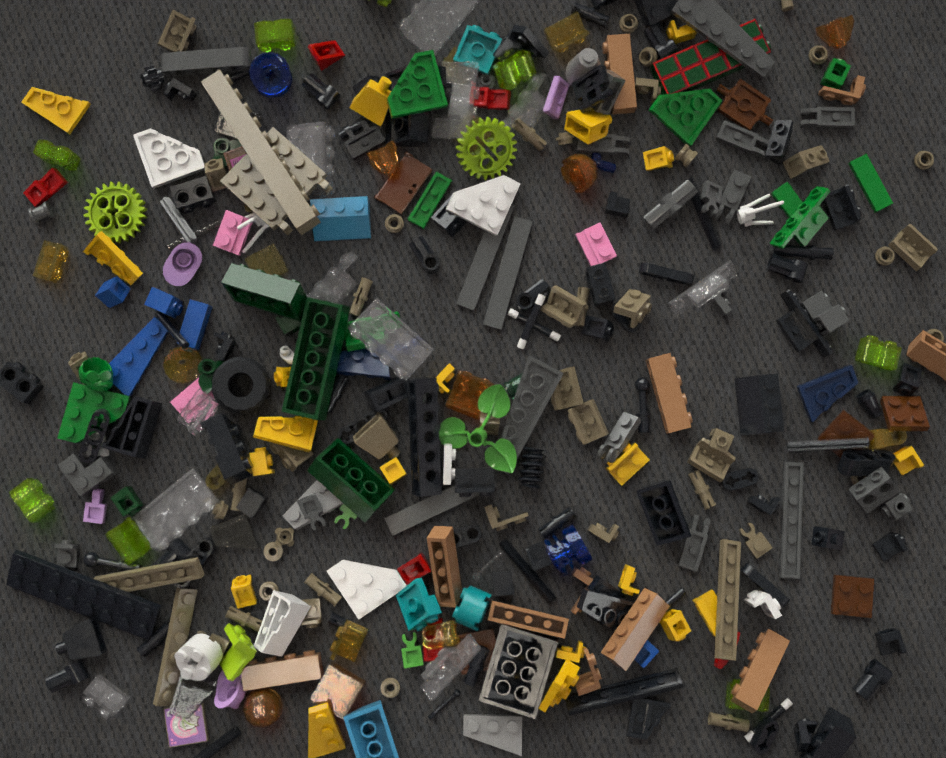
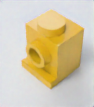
M266 447L255 448V452L249 453L253 464V476L275 473L274 469H270V466L273 465L272 455L268 454Z
M670 609L659 621L669 640L682 641L691 632L680 610Z

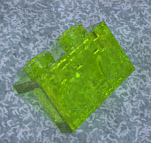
M130 517L105 534L128 566L146 555L152 548L150 540L143 536L137 522Z

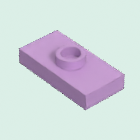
M554 76L543 108V112L553 119H559L570 86L560 76Z

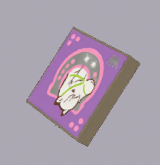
M204 700L163 708L169 748L209 740Z

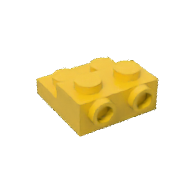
M568 659L565 660L539 706L540 710L546 712L549 706L554 707L555 703L558 705L562 698L564 700L567 699L571 692L570 685L574 687L580 677L577 675L580 669L579 666Z

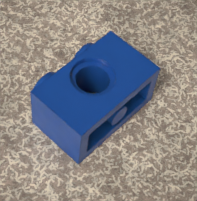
M154 287L151 288L144 304L173 318H176L177 315L179 316L183 310V301Z

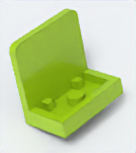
M228 623L224 630L232 646L223 656L220 666L227 679L233 682L235 678L240 676L247 663L254 658L257 650L241 626H234Z

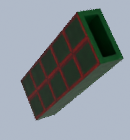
M756 18L739 25L770 55L771 45L768 40H765L761 24L757 23ZM704 40L653 62L650 71L654 79L659 80L658 87H661V94L663 95L693 91L746 67L709 40Z

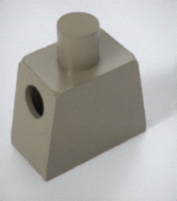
M380 412L353 436L356 445L377 459H381L385 454L394 459L400 453L395 447L399 442L397 435Z

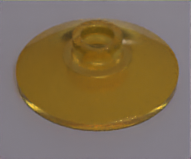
M177 347L166 355L163 364L164 371L175 382H190L199 375L198 364L202 361V358L191 347L186 349ZM185 360V363L179 364V361Z

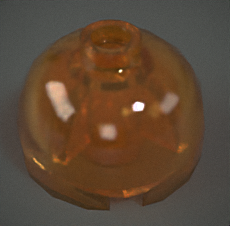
M574 154L562 161L564 165L561 167L563 179L568 186L570 182L573 184L576 193H582L594 185L597 179V165L594 160L585 154Z
M270 687L254 689L247 695L243 704L245 719L255 727L264 728L274 724L283 711L281 696Z

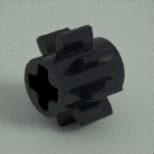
M154 66L144 68L145 71L141 74L144 87H149L152 91L161 89L160 86L164 83L162 71L160 69L157 70Z

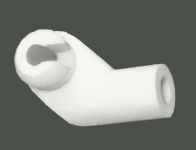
M282 346L280 348L281 358L287 364L292 365L294 352L288 346Z

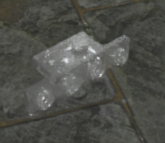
M536 73L529 79L528 86L519 94L518 101L509 109L508 116L503 120L505 123L504 127L509 126L512 129L511 125L513 123L516 124L514 121L517 118H520L530 128L535 126L544 113L543 108L546 98L537 90L547 77L545 73Z
M351 251L345 253L340 258L339 264L336 267H332L327 272V276L315 284L314 290L307 294V297L339 304L358 284L346 272L347 268L358 256Z
M729 260L671 300L669 306L673 315L677 317L693 305L699 308L730 287L728 281L737 275L733 262Z
M471 634L466 635L456 647L442 648L438 652L436 659L426 665V670L421 674L425 680L421 688L430 701H434L481 650V647Z

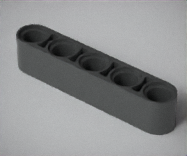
M247 47L161 54V71L163 76L170 77V75L213 74L219 69L222 73L249 71L252 69L251 49Z

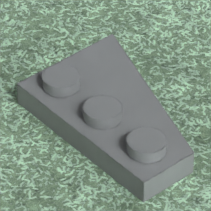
M318 480L298 499L300 500L316 493L323 512L319 513L320 516L327 512L330 513L336 507L344 504ZM297 501L283 515L296 530L311 522V518H304Z
M464 714V736L522 756V715Z

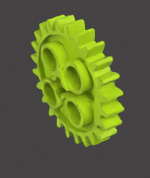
M480 117L478 124L472 120V127L470 128L466 125L467 132H460L464 137L463 139L457 138L461 145L456 146V149L461 152L457 153L456 156L462 158L459 164L464 165L463 169L465 172L469 170L468 174L470 176L475 174V177L479 179L482 175L483 179L487 180L489 175L494 179L495 173L501 176L500 171L502 169L507 172L506 165H513L509 160L516 159L512 152L517 151V149L512 145H515L517 141L512 139L515 134L509 132L511 129L509 126L504 127L505 123L503 121L498 124V119L494 118L491 122V119L487 117L484 122ZM487 131H491V136L488 139H484V134ZM476 136H478L481 139V141L486 146H488L489 150L498 158L497 161H495L490 156V154H488L485 151L481 144H479V142L475 139ZM476 144V151L470 152V147ZM499 145H503L502 151L496 153V148ZM489 158V163L482 166V161Z
M110 182L109 187L103 184L102 190L96 187L97 194L90 193L93 199H86L90 205L84 207L88 211L83 216L89 219L85 222V224L91 226L89 231L95 232L94 236L102 231L106 236L110 237L112 242L116 240L119 244H121L122 238L128 242L129 235L135 238L133 232L137 231L140 233L139 225L145 226L141 220L147 219L142 214L147 211L145 207H141L145 204L144 200H140L142 195L136 193V189H130L128 184L123 186L121 182H118L116 186L113 182ZM127 199L126 205L121 206V201ZM105 201H108V206L106 208H102V204ZM129 217V222L123 225V219ZM110 219V224L104 227V222Z

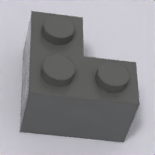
M822 290L800 303L801 307L809 313V318L813 324H816L820 329L821 336L832 332L849 321L846 309L839 304L832 306L829 296L823 293Z
M73 453L58 464L79 496H88L93 492V489H98L119 473L108 457H100L89 465L80 460L78 453Z

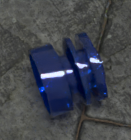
M266 52L255 57L251 63L249 70L250 78L260 94L268 98H278L286 94L290 89L292 74L289 65L282 56L273 52ZM271 74H274L275 77H277L273 78V81H270V79L268 78L271 77Z
M573 524L561 530L564 538L562 541L556 535L552 536L556 543L552 546L548 538L544 540L548 556L555 568L563 576L568 575L564 567L567 564L572 572L575 571L572 561L576 560L583 566L593 560Z

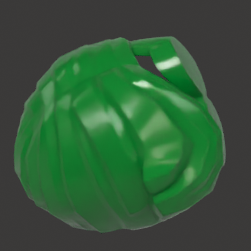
M92 357L82 363L78 374L80 381L87 388L104 392L111 389L113 386V370L106 360Z

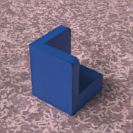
M116 276L104 282L95 296L107 307L111 308L122 303L131 288Z
M647 640L634 660L642 668H645L659 650Z

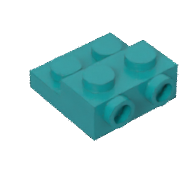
M467 25L453 62L489 75L493 62L496 60L493 53L501 44L502 38L497 33L484 32L477 25Z
M416 578L396 594L408 631L415 629L417 632L423 631L428 628L427 623L431 624L439 620L438 615L442 613L435 595H428L422 578Z

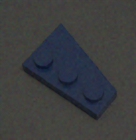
M386 344L349 352L348 350L341 351L336 374L364 375L367 378L380 377L391 381Z
M847 365L796 386L810 422H814L838 398H842L858 384V380L852 365Z

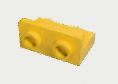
M628 443L623 453L613 463L607 462L609 466L606 470L622 486L650 459L640 450L637 443L632 445Z

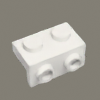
M754 590L747 594L748 598L744 599L746 604L754 608L760 605L765 615L773 619L782 616L779 611L781 609L780 604L766 592Z

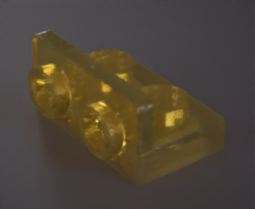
M44 240L33 276L57 283V280L61 278L63 273L61 269L63 262L68 258V247Z
M346 620L344 626L340 625L335 637H338V640H334L329 651L332 652L330 659L334 661L336 655H340L355 662L368 628Z

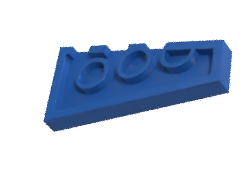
M156 317L109 363L113 370V384L126 396H132L135 387L142 379V375L147 367H149L152 358L169 333Z

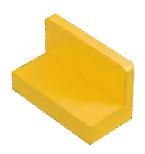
M709 590L692 601L711 634L716 636L717 596L714 590Z

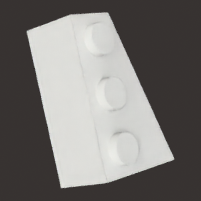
M273 590L254 647L262 653L282 657L311 606L292 594Z

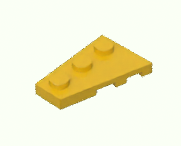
M31 87L21 102L68 134L72 133L91 105L88 101L77 100L73 97L58 95L54 92Z
M102 231L93 238L83 251L87 255L92 254L98 258L97 262L99 264H106L111 267L112 272L129 285L134 284L143 274L139 267Z
M282 416L258 417L253 438L310 453L318 420L302 416L283 418Z
M328 702L310 707L308 709V758H316L346 749L345 741Z

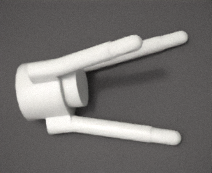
M767 194L747 205L741 206L736 211L740 224H744L745 227L750 225L774 224L773 221H752V219H755V213L783 205L784 201L756 209L750 208L771 196Z
M254 212L245 216L249 220L237 227L240 230L252 222H255L258 227L262 225L242 250L243 253H246L263 231L269 227Z

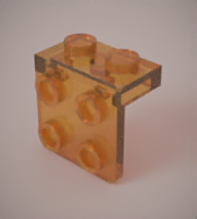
M459 370L445 407L480 421L478 399L483 391L494 384L487 379L476 377L470 372Z

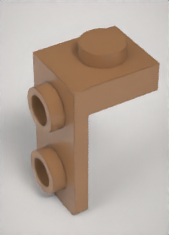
M858 75L852 81L850 92L823 86L818 95L823 96V99L829 101L839 100L844 105L855 104L865 92V77Z
M575 567L571 573L587 584L585 589L593 581V578L590 577L591 573L583 567L580 570ZM580 597L571 609L573 614L582 611L577 608Z
M587 647L583 648L590 672L578 675L580 677L575 687L579 696L601 688L599 680L602 679L598 668H594V665H597L593 653L589 654Z

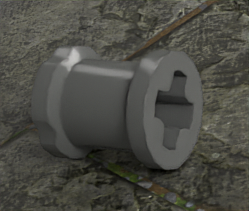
M47 201L43 202V205L28 209L30 218L35 224H39L41 220L48 217H54L53 210Z

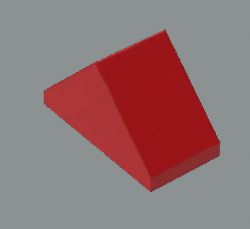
M335 40L308 45L310 55L321 71L345 56Z
M423 553L397 568L407 585L416 578H421L432 571Z

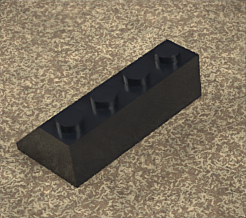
M408 65L386 73V77L392 82L388 90H393ZM388 108L386 113L387 147H417L428 143V111L391 119Z

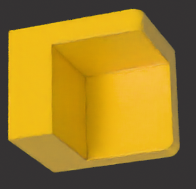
M905 446L893 453L895 455L893 463L901 475L908 473L914 468L924 466L913 446Z
M397 457L380 467L390 485L407 475Z

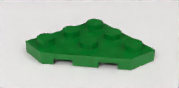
M433 50L415 53L389 94L387 104L391 119L446 108L448 106Z
M711 89L663 94L657 97L648 111L684 144L691 146L722 100Z
M73 382L57 439L73 443L82 442L95 410L100 408L106 409L110 413L109 424L122 418V414L130 404L131 397L110 391H94L87 388L86 385ZM102 414L97 417L98 422L96 426L100 427L102 420H106ZM92 431V432L89 433V436H91L92 434L97 433V432H96V431Z

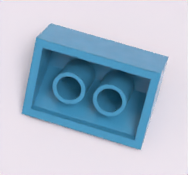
M368 196L310 199V206L314 204L320 213L317 217L321 222L313 227L314 241L371 238L370 202Z
M381 700L362 706L343 717L356 758H399Z

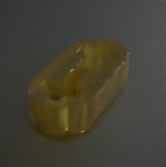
M218 464L207 475L205 480L207 487L213 490L220 489L227 482L224 480ZM220 474L221 477L217 480L219 484L211 485V477L216 478Z

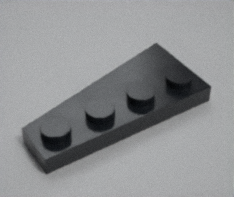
M583 588L577 608L615 631L635 601Z

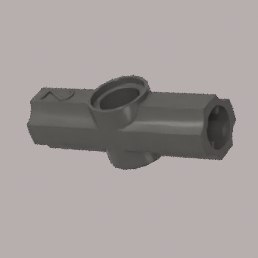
M687 179L676 190L665 195L658 202V205L651 209L643 218L653 230L656 229L667 218H671L679 212L683 205L698 193V190Z

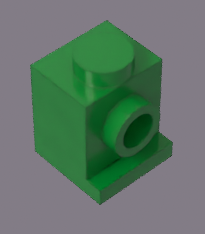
M833 58L820 84L839 89L843 85L851 65L847 64L843 59Z

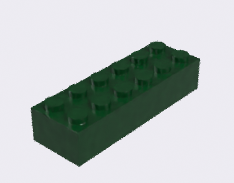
M307 297L282 412L314 420H326L351 307Z

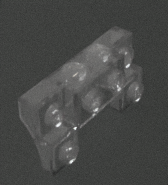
M442 61V66L446 67V82L453 83L448 112L449 119L434 117L433 133L431 136L432 138L448 140L463 139L464 136L460 132H467L465 126L467 125L471 128L472 119L476 118L477 107H474L475 99L478 100L480 88H477L479 63L470 61Z

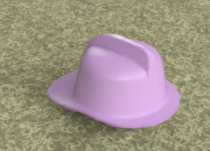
M192 243L177 245L163 266L165 280L174 286L187 284L202 262L200 249Z
M223 670L220 672L214 699L216 707L239 708V704L244 699L246 692L243 691L241 674L231 682L227 679Z

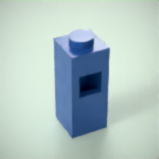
M190 299L180 330L181 335L189 343V347L183 350L193 352V349H200L212 306Z

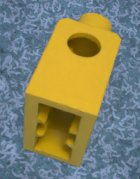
M384 76L381 77L378 83L374 80H369L353 99L349 108L381 127L389 108L387 98L391 91L388 88L392 82Z
M580 110L569 111L566 114L564 130L586 144H591L607 136L609 125L612 123V117L610 114L606 115L594 110L586 111L585 113H582Z

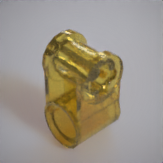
M883 428L870 430L875 434V437L869 442V450L903 444L907 439L906 431H888V429ZM898 434V438L893 439L892 436Z
M446 621L426 626L422 631L423 646L427 649L454 646L460 643V637L457 636L456 632L457 623L455 621ZM427 635H434L435 638L432 639V640H429V639L426 638V636H427Z

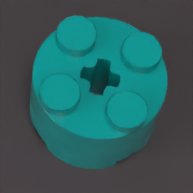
M471 585L468 588H463L460 599H462L461 605L456 606L452 615L455 618V622L478 631L479 627L476 625L479 622L482 623L490 603L486 601L487 597L491 598L492 594Z

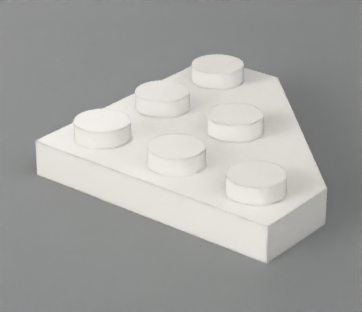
M151 128L133 135L153 189L205 170V163L198 149L187 146Z
M503 175L456 191L452 194L446 211L496 236L500 231L520 183Z
M342 560L327 570V573L358 619L407 586L396 569Z

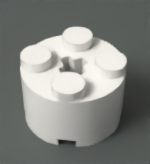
M196 634L175 653L174 657L181 671L180 675L185 680H204L220 664L223 657L222 649L216 641L212 642L208 639L210 636Z

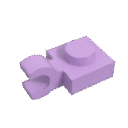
M93 489L92 502L85 503L83 522L105 523L107 504L102 503L104 489Z

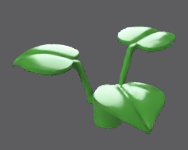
M500 384L493 385L480 395L478 409L483 413H488L480 428L474 429L470 434L469 431H465V424L462 420L450 417L440 424L439 440L442 445L452 444V448H461L467 444L468 440L474 447H479L482 444L484 446L491 445L485 451L486 463L495 470L512 474L517 463V453L514 445L504 438L499 439L495 444L492 441H486L487 432L484 430L491 415L495 418H501L510 410V398L504 387Z

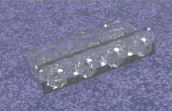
M421 0L419 4L416 3L413 6L408 18L405 17L400 22V35L420 51L433 50L436 56L475 8L479 0Z
M325 121L287 125V140L326 173L327 177L325 180L333 188L327 194L317 186L308 196L310 199L333 198L335 193V186L333 184V175L335 174L333 157L335 151L332 142L334 129Z
M378 298L348 328L354 338L360 339L365 344L367 350L379 356L380 361L384 365H389L394 370L395 375L405 381L434 350Z
M192 468L132 518L151 543L150 548L161 551L167 548L169 542L174 538L180 537L188 526L197 523L200 520L199 517L204 513L213 510L219 500L197 470Z

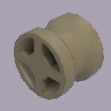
M685 144L674 159L681 161L683 166L687 168L698 152L692 151L689 145Z

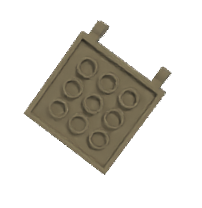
M274 127L267 132L272 140L268 143L271 147L275 145L281 154L278 158L280 161L285 160L291 169L288 171L289 175H295L300 185L297 187L300 191L304 189L309 196L317 186L327 194L333 190L330 183L325 180L327 177L326 173ZM246 154L220 180L221 183L271 229L275 231L279 227L286 235H289L293 229L284 221L288 215L249 155Z

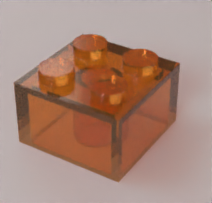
M332 661L311 696L310 701L317 705L328 702L332 713L344 720L343 717L349 712L365 680Z

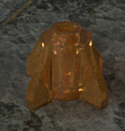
M853 15L844 18L839 17L834 21L816 27L817 35L831 47L835 46L836 49L846 46L854 26Z
M390 141L385 147L377 151L367 153L372 167L383 175L392 176L398 172L397 169L400 165L398 163L397 146L394 141Z

